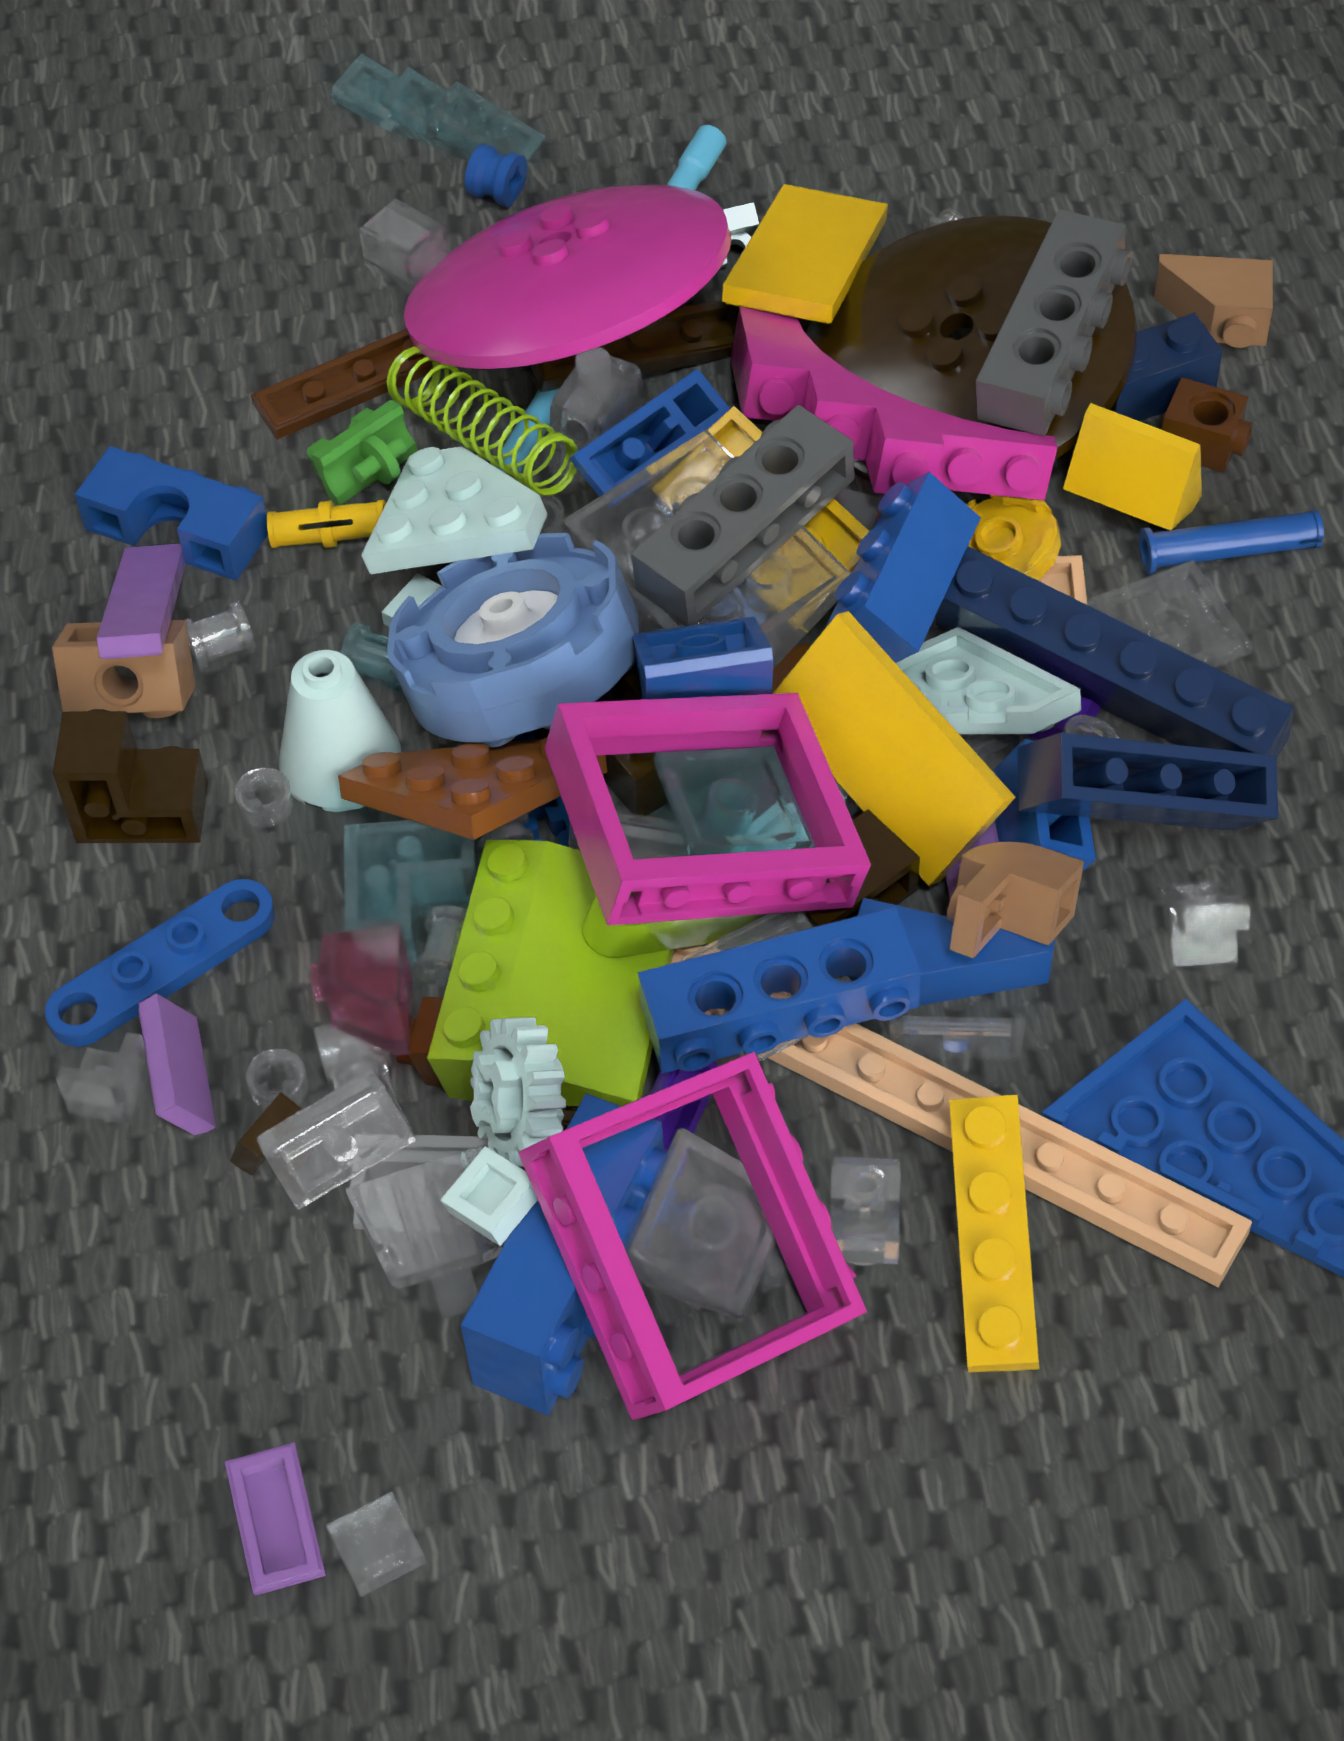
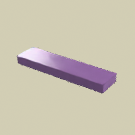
M181 544L128 547L124 549L97 635L100 658L115 659L155 656L163 653L185 569Z

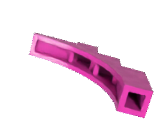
M739 307L731 353V364L741 412L747 418L781 420L799 404L853 440L854 459L865 460L874 493L885 494L898 482L908 484L925 473L930 472L949 490L1045 500L1058 448L1054 436L1045 435L1043 437L1028 432L1004 429L962 419L918 405L885 391L846 370L817 347L803 331L798 318Z

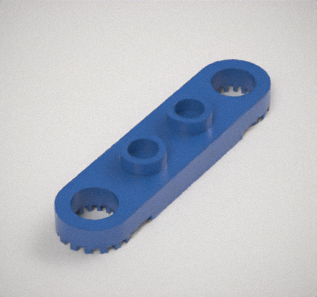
M238 879L230 881L64 984L50 996L45 1007V1017L52 1035L62 1044L74 1047L90 1045L99 1041L121 1025L139 1015L140 1002L155 994L164 998L170 996L245 946L262 937L271 928L275 919V909L270 892L265 886L254 880ZM240 901H253L259 906L257 913L245 921H232L225 917L226 910L234 903ZM87 1002L97 1008L95 1015L84 1024L70 1025L62 1021L64 1012L74 1004Z

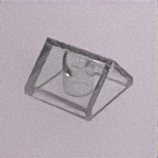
M682 1128L678 1129L668 1150V1155L649 1193L625 1250L634 1270L648 1289L738 1319L744 1318L776 1239L743 1163Z

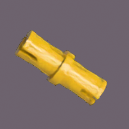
M328 500L320 501L318 508L268 512L267 531L271 548L323 543L325 548L337 547L338 541L370 537L386 502L385 500H378L371 503L334 506L333 501ZM353 520L351 525L313 529L304 528V524Z

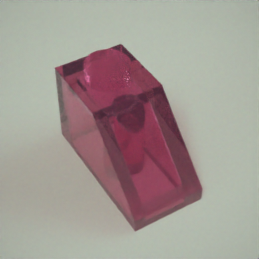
M394 924L322 935L320 962L311 963L310 975L316 1002L327 1001L333 1027L396 1056L410 1054L413 975L401 925Z

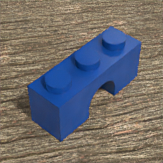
M112 446L108 447L75 493L85 530L136 546L150 527L164 521H180L177 532L185 564L235 581L238 580L268 535L267 515L263 496L257 495L245 487H233L206 478L196 471L182 470L155 461L145 454H133Z

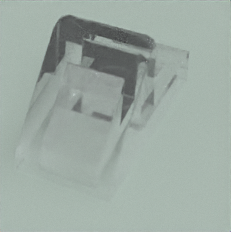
M1222 880L1158 885L1173 967L1238 962L1236 930L1250 929L1249 903Z

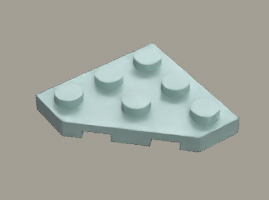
M460 446L440 450L436 447H428L409 456L361 556L369 573L376 574L533 550L548 514L539 494L466 448Z
M956 627L923 642L918 653L896 663L959 734H1034L1048 730L1055 723L1081 711L1079 688L960 627Z

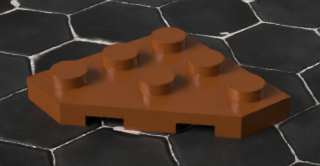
M547 738L510 741L498 747L470 743L450 748L399 753L379 752L366 756L362 760L361 765L338 775L341 799L473 840L556 799L561 794L544 749ZM596 755L602 774L607 773L606 755Z

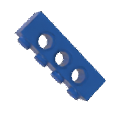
M897 906L637 972L641 1009L662 1074L678 1069L683 1071L699 1070L710 1065L714 1060L744 1052L748 1054L752 1052L761 1054L772 1050L779 1043L806 1036H830L839 1032L844 1026L871 1019L880 1021L892 1020L904 1015L910 1009L920 1007L921 970ZM839 976H852L857 978V980L841 982L835 978ZM777 992H787L793 996L777 999L770 995ZM716 1008L729 1011L718 1016L705 1014L706 1011Z

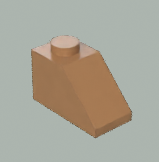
M1159 254L1154 299L1178 318L1196 313L1217 343H1226L1237 348L1250 345L1266 346L1273 310V260Z

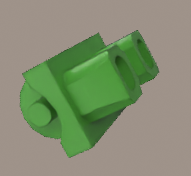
M389 400L375 411L366 408L352 417L351 424L347 430L332 440L321 438L307 448V456L315 474L321 478L328 497L337 505L343 504L376 480L384 484H390L400 476L399 465L407 460L410 455L418 451L415 441L405 426L404 412L401 404Z

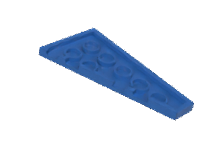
M1184 999L1041 1112V1116L1251 1220V1232L1344 1278V1140L1187 999Z

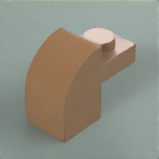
M995 842L970 849L961 857L957 888L951 897L947 910V920L953 923L949 950L974 958L1000 928L1049 946L1074 917L1084 861L1041 846L1020 842Z

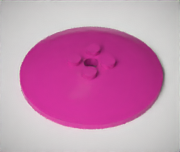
M630 185L599 188L569 194L534 205L490 225L450 251L434 264L415 285L408 297L404 311L407 331L414 346L430 359L447 365L474 369H497L533 365L565 358L603 346L636 332L667 315L694 296L711 280L724 263L730 249L731 231L727 217L721 206L709 196L695 190L670 185Z

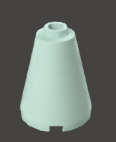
M333 650L314 651L302 657L295 664L291 673L279 755V770L282 781L294 798L302 803L305 801L322 807L325 811L341 812L362 808L364 805L341 799L338 775L361 765L362 760L368 755L379 752H401L400 742L350 659L344 654Z

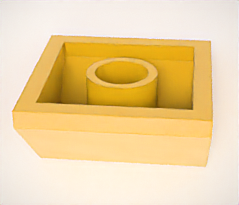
M1090 403L1085 412L1063 489L1171 531L1193 511L1202 496L1200 444Z

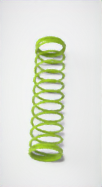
M411 347L403 351L394 360L387 377L388 393L394 401L424 418L426 422L450 435L453 440L462 443L465 448L476 452L479 457L489 461L493 466L503 470L505 474L517 479L518 482L542 497L553 496L561 492L572 481L577 468L570 462L567 473L558 484L550 488L540 489L558 478L566 468L570 454L572 457L578 451V447L573 440L559 432L555 433L551 426L545 423L541 424L537 417L527 415L524 409L513 406L510 400L499 397L498 393L491 389H486L483 383L473 380L470 375L464 372H460L456 366L440 364V362L430 359L428 356L419 360L410 370L405 382V399H403L399 395L396 386L399 368L407 358L422 353L417 347ZM427 361H432L433 369L424 377L418 390V396L410 399L409 386L414 372L420 365ZM441 369H444L445 378L439 384ZM432 376L430 384L428 385L427 389L423 392L426 382ZM457 378L458 386L449 396L445 407L435 411L436 400L444 392L448 381ZM462 378H464V379L467 380V381L464 382L463 384H462ZM470 386V397L463 404L459 414L455 418L448 420L449 408L453 406L459 397L460 391ZM475 386L480 388V390L475 392ZM433 394L432 399H430V400L427 401V402L422 403L423 401L427 400V399ZM484 394V404L476 413L473 422L467 427L462 428V417L471 407L474 398ZM488 394L494 397L490 401L488 399ZM497 403V414L490 421L487 430L475 437L476 424L479 423L485 414L487 407ZM502 403L508 407L502 410ZM431 405L430 412H425L424 407ZM510 412V424L504 430L501 438L494 444L488 445L489 434L498 423L500 416ZM515 412L521 414V416L515 419ZM444 413V421H439L437 416ZM529 420L535 423V425H533V426L530 427V428H529ZM520 421H524L523 434L518 439L515 447L509 452L502 454L503 442L512 431L513 426ZM457 422V429H451L450 424ZM538 429L537 442L529 455L516 463L517 451L526 439V436ZM542 429L548 431L549 434L543 437ZM471 430L470 438H465L463 433ZM484 438V447H478L476 442ZM557 442H563L566 446V456L563 465L550 479L534 483L532 476L538 474L548 465L554 455ZM552 444L550 454L545 462L532 471L538 454L546 446ZM498 446L497 456H492L490 450ZM512 455L511 465L505 464L504 459ZM525 464L523 473H519L517 468Z

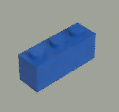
M930 472L925 473L908 484L903 482L896 483L882 497L878 505L881 515L875 527L866 534L858 545L856 553L860 558L853 572L843 580L836 590L834 598L838 603L827 623L828 626L837 614L849 611L895 663L919 652L981 518Z

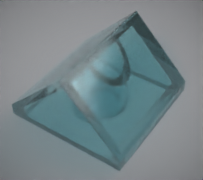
M774 747L656 752L654 764L689 856L810 848L812 838Z

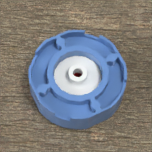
M569 533L539 534L533 550L451 563L437 572L443 587L433 593L419 606H417L414 597L408 596L390 621L387 657L418 723L430 733L441 738L460 742H483L488 747H498L508 743L518 734L539 728L550 730L559 703L594 702L609 691L624 674L634 667L636 661L633 636L639 633L638 613L612 551L597 540L592 543L594 551L575 548Z

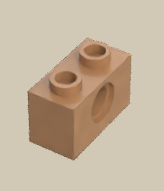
M171 620L163 653L155 656L115 659L100 658L97 635L101 622L67 623L52 646L63 712L104 709L108 711H126V713L143 712L149 718H164L174 715L178 711H183L196 687L186 620ZM114 666L129 668L136 675L137 679L131 680L122 677L115 670Z

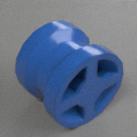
M481 143L472 153L465 173V190L467 194L480 199L485 196H491L498 205L511 207L525 185L527 177V160L525 156L513 152L502 155L498 153L496 147Z

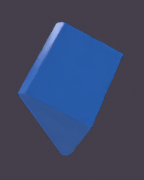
M755 616L637 633L632 636L643 699L772 694V647Z

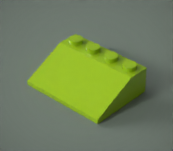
M486 840L427 1057L449 1098L474 1100V1089L470 1085V1079L473 1077L471 1067L474 1061V1051H483L480 1039L481 1032L490 1030V1021L493 1019L535 1017L536 1026L545 1025L548 1028L546 1044L557 1045L558 1052L556 1058L559 1059L565 1075L561 1083V1096L566 1100V1106H579L586 1093L621 1107L642 1098L653 1044L641 1009L637 972L671 964L674 949L625 957H607L597 953L588 945L583 936L582 925L596 897V893L580 850L549 841Z

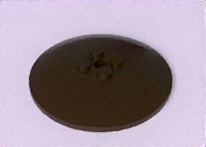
M979 216L940 223L898 239L861 263L832 323L826 324L811 321L806 334L822 352L846 370L885 391L918 405L955 417L1020 431L977 419L976 379L1052 223L1018 216ZM1126 282L1123 286L1115 285L1111 293L1113 295V302L1108 321L1103 329L1096 327L1091 336L1093 338V345L1089 362L1083 372L1075 371L1071 379L1072 393L1067 410L1063 416H1054L1046 433L1048 436H1054L1058 446L1055 460L1076 445L1085 412L1090 403L1110 410L1128 380L1137 347V323L1133 302ZM957 329H972L962 339L956 340L948 337L950 333ZM854 459V474L871 482L865 460ZM950 490L953 493H962V491Z

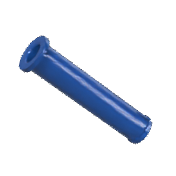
M1316 509L1304 513L1171 531L1152 532L1149 527H1144L1139 532V554L1146 574L1153 575L1156 569L1160 567L1311 547L1320 548L1323 544L1321 539H1324V527L1321 515Z

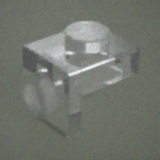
M835 1157L832 1160L831 1229L846 1262L859 1266L898 1264L901 1163L899 1160L859 1157Z

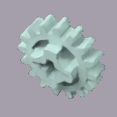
M535 1017L491 1020L490 1030L482 1031L480 1034L483 1051H474V1061L471 1067L473 1077L470 1079V1085L474 1089V1100L470 1110L476 1127H479L478 1137L479 1139H489L487 1145L489 1149L518 1167H524L518 1154L519 1151L563 1131L561 1125L564 1117L562 1108L566 1107V1100L561 1096V1083L565 1075L559 1059L556 1058L558 1052L557 1045L546 1044L548 1028L545 1025L536 1026Z

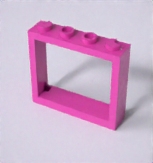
M798 693L559 703L557 705L544 749L607 926L853 908L871 863ZM774 746L816 847L633 859L596 755Z
M755 1052L549 1136L518 1152L631 1420L666 1411L867 1313L853 1280L857 1276L843 1257L831 1229L829 1212L816 1195L803 1165V1154L800 1145L790 1134L775 1100L773 1083L768 1084ZM713 1094L807 1312L678 1374L582 1148Z

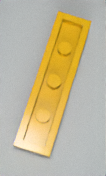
M1018 1095L949 1099L968 1372L1038 1370L1039 1357Z

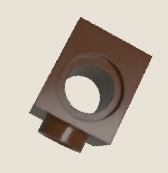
M1181 377L1163 417L1162 430L1200 444L1201 466L1225 473L1232 455L1243 456L1250 440L1253 422L1244 420L1249 396Z

